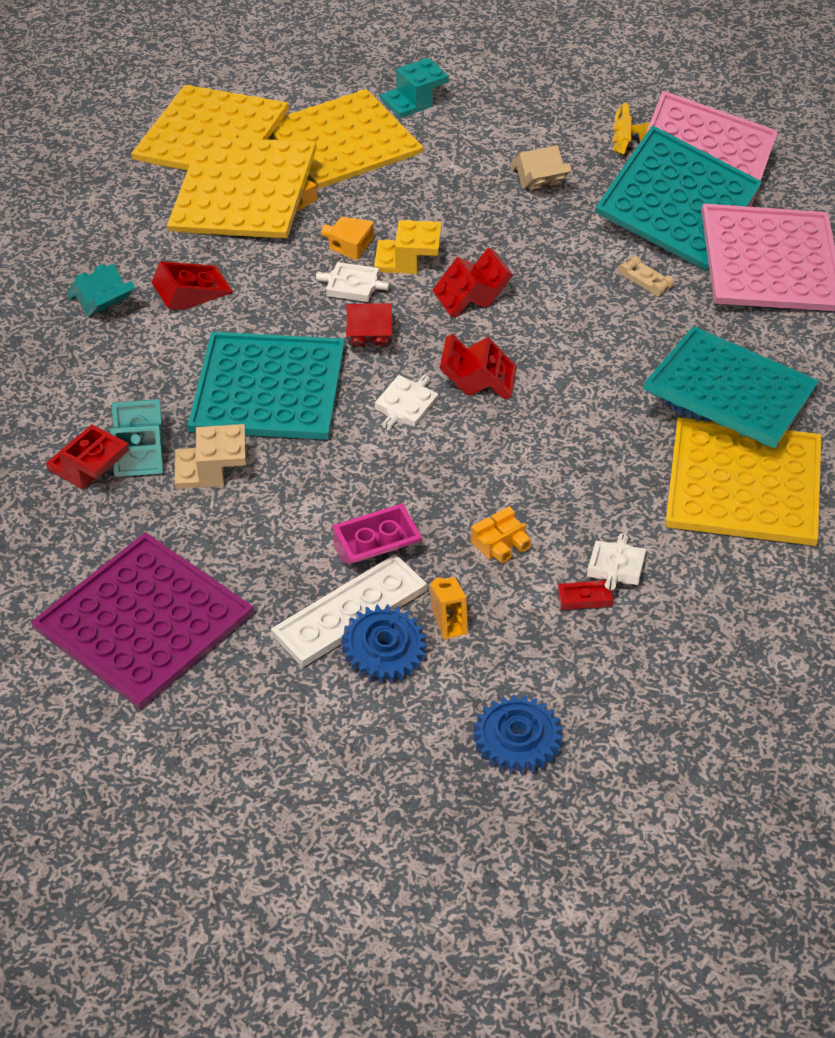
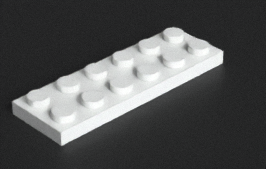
M394 554L271 628V634L303 668L342 644L344 627L348 626L349 618L356 619L357 611L365 614L366 607L374 611L376 604L382 610L389 604L390 610L394 611L396 607H401L426 592L427 583Z

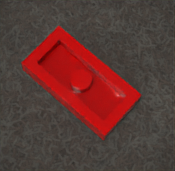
M606 580L560 583L557 589L561 610L612 607L611 587L609 589L605 587Z

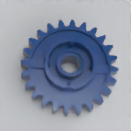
M376 604L374 611L369 607L365 608V614L357 611L356 619L349 618V624L344 627V635H342V653H346L345 662H351V670L359 668L360 677L368 674V681H371L374 677L378 678L379 684L383 682L384 678H387L390 684L393 683L394 677L403 681L404 673L412 676L413 668L418 670L420 661H424V652H426L427 644L425 643L426 634H422L423 626H416V617L408 619L409 611L400 614V607H396L392 611L389 604L386 605L384 610ZM380 642H386L388 645L380 644Z
M514 694L512 699L508 701L502 696L501 703L492 700L491 708L484 706L483 714L477 715V722L474 723L476 751H481V759L489 758V766L499 764L500 772L506 767L509 768V774L511 775L515 769H518L521 775H524L525 769L535 773V766L545 769L546 761L552 763L554 755H559L563 739V727L560 726V718H554V709L546 711L547 703L537 705V698L529 702L526 695L521 700H518Z

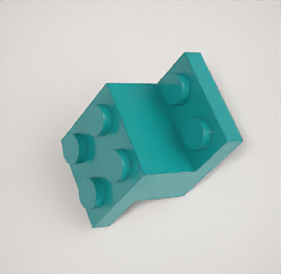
M430 58L406 64L396 69V89L380 94V100L398 118L409 116L433 107V88L449 83V75Z
M105 263L94 268V272L89 275L84 272L74 278L75 281L70 284L71 287L66 292L70 300L78 299L88 317L127 299L135 289L132 280L124 283L113 263L108 266Z
M160 399L112 402L113 427L110 428V432L129 445V451L113 464L114 477L164 473L162 457L164 438Z

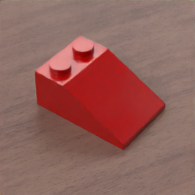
M160 261L151 281L166 307L171 310H185L233 293V290L216 265Z

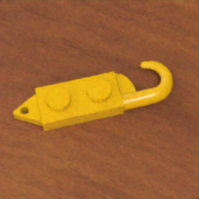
M623 103L618 108L613 125V151L623 155L631 141V116L628 103Z

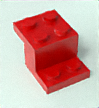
M488 247L476 264L457 256L432 291L449 315L456 318L469 302L488 308L512 278L513 273L495 250Z
M392 303L346 304V338L348 343H352L354 347L365 346L366 342H374V346H388V342H392Z
M453 333L445 338L439 368L466 395L471 396L491 386L492 390L503 399H508L512 396L517 365L489 337L468 348Z
M91 424L47 461L46 467L48 471L84 489L129 451V445L127 442Z

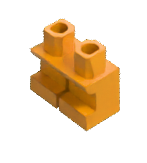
M510 506L491 515V518L488 517L471 526V543L489 560L495 557L503 564L512 557V550L510 548L515 546L523 553L531 547V539L526 534V524H520Z

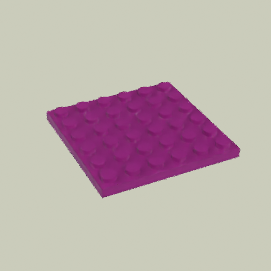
M145 532L33 619L31 624L34 630L141 710L254 614V606Z

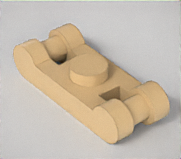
M637 256L628 259V263L625 262L618 266V272L658 297L664 293L665 289L669 290L674 286V280L671 276L661 275L641 263Z

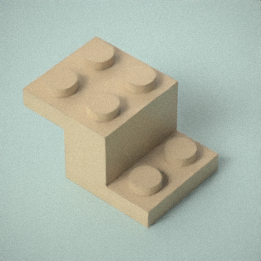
M558 145L521 152L510 163L512 171L518 170L522 188H529L530 191L541 189L542 185L547 184L549 187L558 186L572 171L570 163H562Z
M245 424L196 427V448L175 449V489L224 486V467L246 465Z

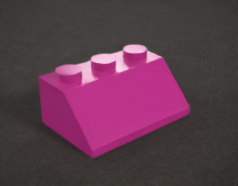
M403 503L332 525L334 547L342 562L348 564L422 541V536Z

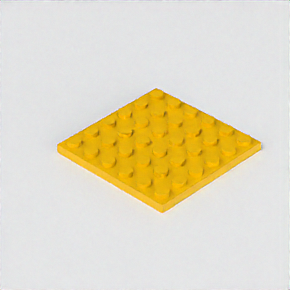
M184 85L131 153L132 159L188 170L200 137L268 140L288 112L289 104L279 100Z
M367 89L285 115L271 134L274 140L316 142L317 150L308 179L317 184V189L424 153V147Z
M200 137L167 224L168 231L288 238L317 150L316 142Z
M677 418L665 527L817 546L821 434L788 430L777 447L773 448L765 446L749 436H742L731 428L720 426L716 422Z

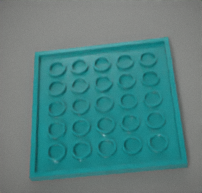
M652 125L601 198L594 212L707 271L709 269L701 213L702 205L715 204L748 207L760 188L762 181Z
M693 326L644 383L643 390L650 392L655 397L666 399L675 406L693 411L697 416L713 420L720 426L731 428L742 436H749L765 446L776 448L815 391L819 380Z
M211 332L187 425L188 432H196V427L245 424V435L329 440L345 348V338Z

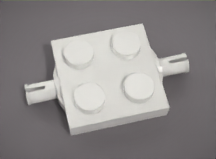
M337 262L335 269L330 273L318 271L316 274V281L328 282L326 296L369 302L373 291L376 289L388 291L390 282L377 280L379 268Z
M400 375L396 377L375 402L374 409L387 416L386 420L382 423L383 428L387 427L390 430L395 422L406 423L414 427L418 424L438 399V393L425 388L430 382L428 376L422 375L416 383Z
M623 534L618 536L617 543L596 541L587 576L598 580H606L605 587L607 589L610 588V584L611 590L615 589L617 582L627 585H638L646 549L628 545V536L625 534L623 540Z

